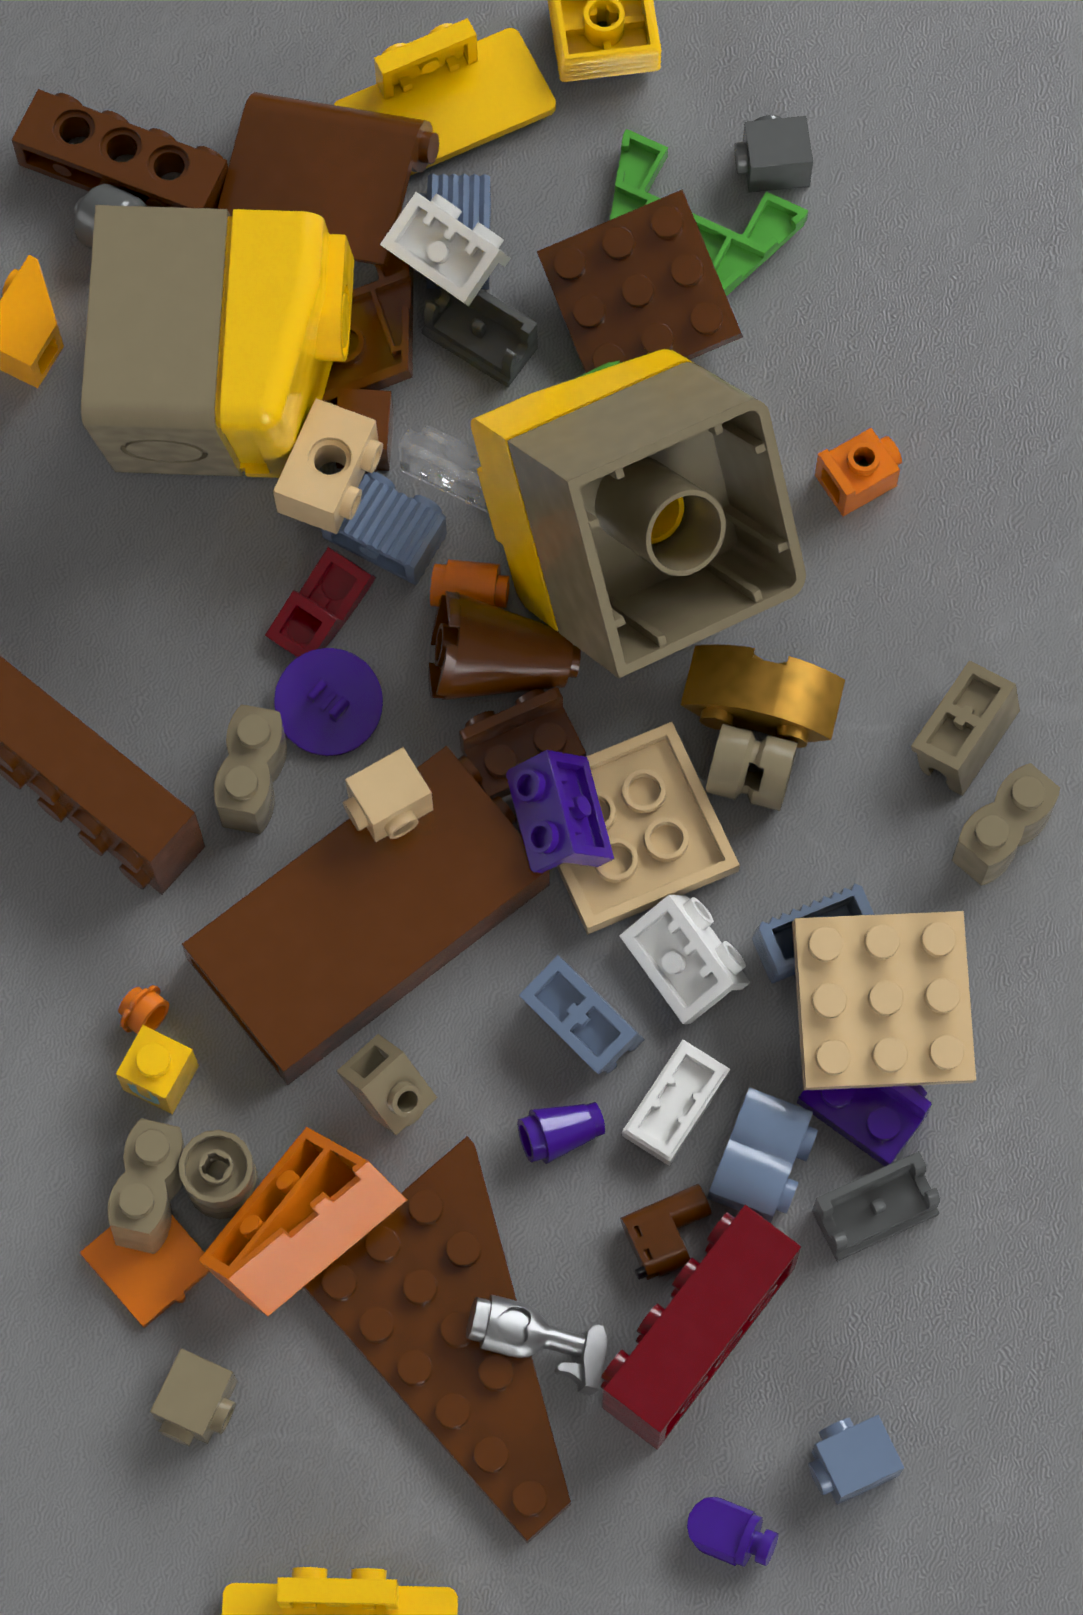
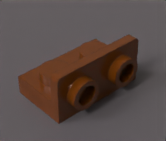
M558 687L546 692L541 688L531 690L520 696L515 701V706L497 714L494 711L482 712L468 720L465 728L459 731L460 749L463 755L475 765L481 774L483 781L479 785L491 799L496 796L503 798L511 794L506 776L510 768L546 750L586 757V751L563 707V696Z

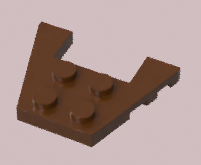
M390 253L387 267L375 265L379 276L377 281L353 289L347 359L345 362L333 361L322 401L337 406L338 388L381 390L413 378L414 268L393 253Z

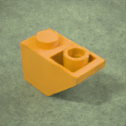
M28 255L19 270L14 269L8 275L2 290L3 297L0 300V370L31 386L39 388L62 351L64 344L37 258Z

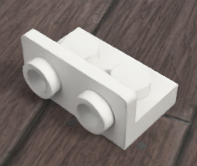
M415 192L380 245L469 306L497 264L499 263L506 267L511 258L499 249L504 240L479 222L473 230L459 222L457 219L462 211L436 193L430 202Z
M668 895L619 936L682 1024H691L732 990H742L750 981L742 971L746 967L742 956L727 941L722 943L711 929L710 925L714 921L707 908L695 897Z

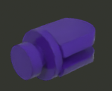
M707 1497L698 1502L689 1513L687 1522L689 1538L700 1552L731 1565H740L742 1567L746 1566L751 1555H755L756 1563L767 1566L774 1553L779 1533L766 1529L764 1534L761 1533L763 1517L756 1515L755 1511L719 1497Z

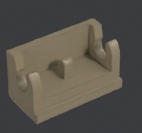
M969 660L911 745L912 751L917 753L921 770L928 776L931 775L934 769L938 770L947 778L946 783L949 789L963 796L1020 712L1016 684Z

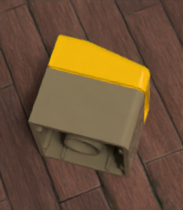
M95 205L81 394V417L83 426L115 472L242 477L245 471L247 477H280L315 399H323L333 361L345 362L347 359L355 260L346 235L329 234L322 216L305 211L233 209V216H230L228 209Z
M669 349L658 350L530 393L471 420V430L481 467L477 468V473L495 538L504 547L514 587L521 602L530 612L555 631H559V634L616 677H624L791 599L803 588L806 580V570L768 407L760 400L677 352Z

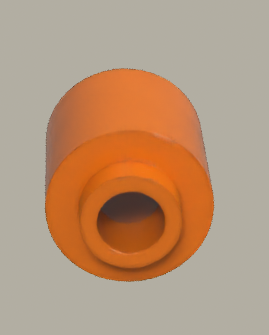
M448 559L447 565L435 563L431 577L430 605L438 607L441 596L446 595L445 591L459 592L488 604L507 608L510 576L501 575L500 564Z

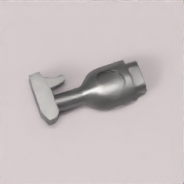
M492 1294L489 1300L475 1297L470 1310L466 1338L480 1342V1349L517 1358L530 1357L542 1349L576 1357V1362L560 1363L554 1368V1373L565 1375L577 1384V1392L591 1396L600 1389L608 1343L604 1326H592L584 1334H579L550 1326L542 1314L529 1304Z

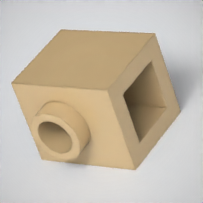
M404 747L345 779L348 799L342 802L356 829L360 831L367 827L375 842L386 836H389L390 839H396L407 834L419 823L418 818L433 811L432 792Z

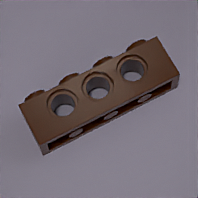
M40 89L37 90L12 138V144L20 166L88 192L92 188L104 183L116 185L140 198L148 207L218 209L228 171L227 160L223 159L219 153L211 148L188 146L176 141L174 137L157 128L146 130L130 124L123 116L113 111L105 110L101 113L82 106L77 99L68 94L56 93L53 95ZM76 137L87 138L85 141L79 144L68 143L71 139ZM128 154L134 156L126 162L114 161L121 155ZM170 172L181 174L173 180L161 179L162 176Z

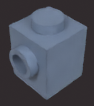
M879 1414L856 1425L853 1424L849 1417L822 1429L819 1432L822 1441L816 1443L812 1450L815 1460L808 1463L810 1473L820 1493L826 1495L831 1492L837 1505L900 1476L904 1469Z

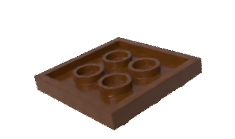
M683 189L537 251L586 373L608 362L620 360L621 363L662 349L673 350L690 360L743 338Z

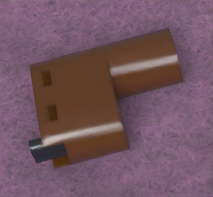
M699 1184L620 1218L625 1234L641 1266L635 1269L638 1280L645 1277L647 1280L659 1276V1278L683 1268L690 1260L678 1229L712 1214L708 1200Z

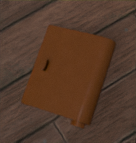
M254 92L247 99L243 109L218 209H228L230 216H233V209L305 211L318 214L324 218L329 234L346 235L356 262L387 267L391 252L380 244L401 214L411 171L421 173L428 164L435 162L439 151V136L433 132V127L427 120Z

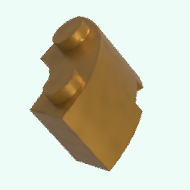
M721 644L695 645L680 705L698 715L701 724L716 730H721L723 724L756 730L778 738L798 742L797 748L806 747L808 742L832 739L845 679L817 665L788 656L787 662L774 663L754 654L755 648Z

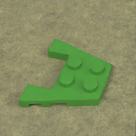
M625 130L622 138L610 220L661 199L648 192L668 158V147L631 130ZM766 191L743 234H738L692 213L726 296L805 225L808 217L807 209Z

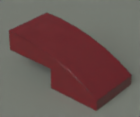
M327 547L299 592L292 591L265 636L296 657L315 649L326 648L357 608L377 577L336 550Z

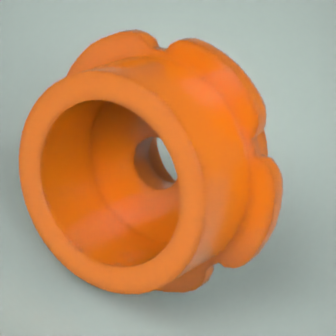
M151 985L148 989L135 987L123 998L118 1013L122 1015L120 1026L127 1033L133 1031L138 1034L142 1025L156 1030L165 1019L170 1005L167 1000L160 996L161 991L158 986Z

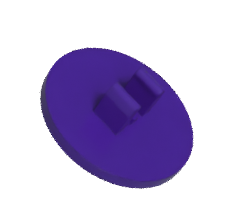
M321 648L302 654L287 666L276 686L274 707L275 711L280 712L284 733L293 744L311 754L338 756L357 749L374 733L382 715L383 695L377 676L364 660L342 649Z

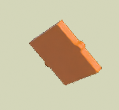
M173 1215L168 1236L162 1247L155 1254L117 1246L111 1227L79 1252L143 1328L148 1326L174 1302L183 1303L186 1299L185 1293L210 1272L198 1261L204 1251Z

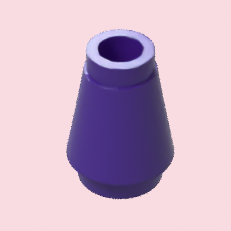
M596 1102L586 1105L578 1104L531 1109L529 1116L518 1119L517 1122L523 1150L531 1163L542 1160L545 1164H548L595 1139V1137L605 1134L603 1115Z

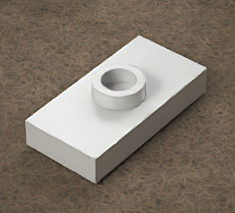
M682 1040L623 1129L622 1136L670 1166L730 1074V1068L685 1040Z

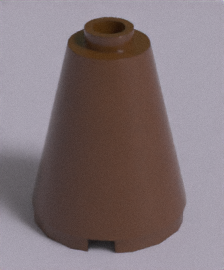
M445 591L446 595L441 596L431 637V645H435V663L429 662L428 669L431 698L450 700L525 692L539 688L543 690L555 687L563 688L566 686L569 677H577L580 667L581 649L559 634V631H555L543 623L459 592Z

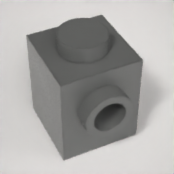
M766 115L754 121L744 122L743 142L734 144V156L737 174L746 173L749 193L810 187L813 156L807 116L781 118L776 115Z

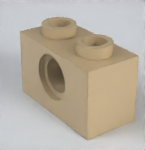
M316 398L273 490L277 512L337 534L344 518L351 520L359 507L362 489L358 487L365 471L373 473L379 463L383 443L378 440L376 420ZM329 462H337L344 466L340 472L332 475L323 474L318 471L321 466Z

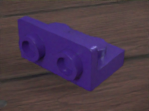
M546 750L507 771L506 776L532 872L543 873L562 863L599 867L614 860L587 757Z
M921 1085L804 1090L797 1100V1104L812 1111L815 1117L883 1166L894 1162L923 1123L932 1106V1103L925 1098L927 1092Z

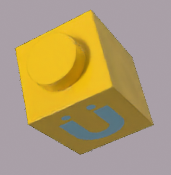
M142 1025L117 1070L116 1076L124 1091L173 1115L199 1064L193 1049Z

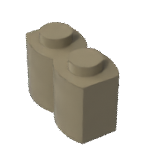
M241 704L233 714L228 725L226 744L229 756L223 761L217 772L214 783V799L222 827L261 834L269 824L274 811L275 793L272 783L278 778L284 767L287 756V742L279 711Z
M1031 763L1014 770L1000 785L994 802L978 809L966 821L956 844L952 862L981 886L1000 877L1013 861L1018 846L1030 842L1045 828L1058 799L1060 787Z
M141 1118L131 1129L123 1154L125 1172L116 1181L108 1201V1221L117 1246L155 1254L164 1244L172 1220L170 1200L174 1198L182 1186L178 1163L185 1146L180 1127Z

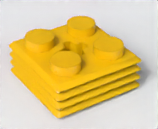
M547 0L560 81L570 82L660 70L662 50L653 0ZM607 21L608 27H601L597 25V22Z

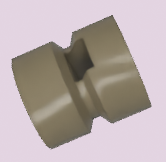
M723 724L709 771L706 793L734 800L743 793L748 795L750 803L753 805L780 811L798 742L768 735L762 741H757L753 731ZM751 763H754L759 768H763L764 772L749 771Z
M223 1130L205 1131L192 1138L182 1151L178 1163L180 1179L194 1207L205 1216L216 1219L233 1218L259 1186L258 1171L253 1157L245 1142L234 1133Z

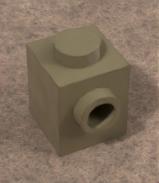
M379 1034L336 1071L369 1115L394 1135L415 1123L422 1116L424 1110L438 1098L405 1053Z
M181 1348L150 1410L155 1420L162 1423L158 1432L186 1446H190L193 1438L208 1444L214 1432L222 1434L228 1426L236 1406V1402L230 1400L238 1382L234 1373Z

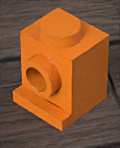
M869 428L830 451L825 449L818 453L815 477L844 517L897 486L900 473L898 465L902 464V457L896 444L889 436L879 439L874 430ZM865 458L869 466H859L857 462Z

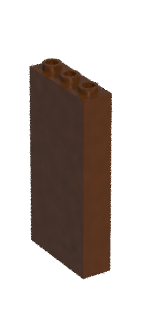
M445 746L417 767V770L432 792L433 811L418 818L419 823L407 834L396 839H390L389 836H386L375 842L367 827L358 831L349 818L182 943L187 960L287 1085L550 885V870L543 873L531 871L522 835L513 826L517 822L514 813L501 797L496 796L491 799L479 785L483 781L481 774L465 755L457 759L452 751Z

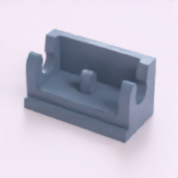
M559 955L519 994L597 1074H600L602 1071L606 1073L612 1072L617 1067L616 1061L627 1050L634 1051L645 1040Z

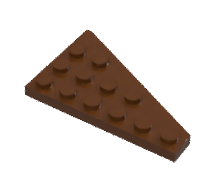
M466 1136L401 1193L407 1199L406 1202L303 1288L528 1544L571 1505V1500L532 1356L517 1358L480 1349V1342L466 1338L470 1310L475 1297L489 1300L492 1294L517 1301L476 1147L471 1139Z

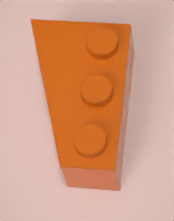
M306 1127L198 1261L238 1298L266 1316H269L406 1202L407 1199L368 1160Z

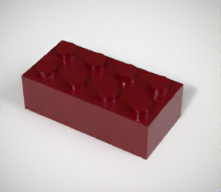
M747 1205L743 1206L736 1217H733L728 1212L724 1214L707 1238V1241H709L705 1249L707 1255L701 1263L693 1257L687 1262L672 1283L674 1287L670 1295L673 1298L665 1309L657 1303L650 1310L637 1329L639 1335L635 1341L638 1343L636 1348L630 1355L621 1350L601 1376L604 1380L600 1386L603 1389L602 1408L656 1450L659 1449L795 1269L802 1246Z

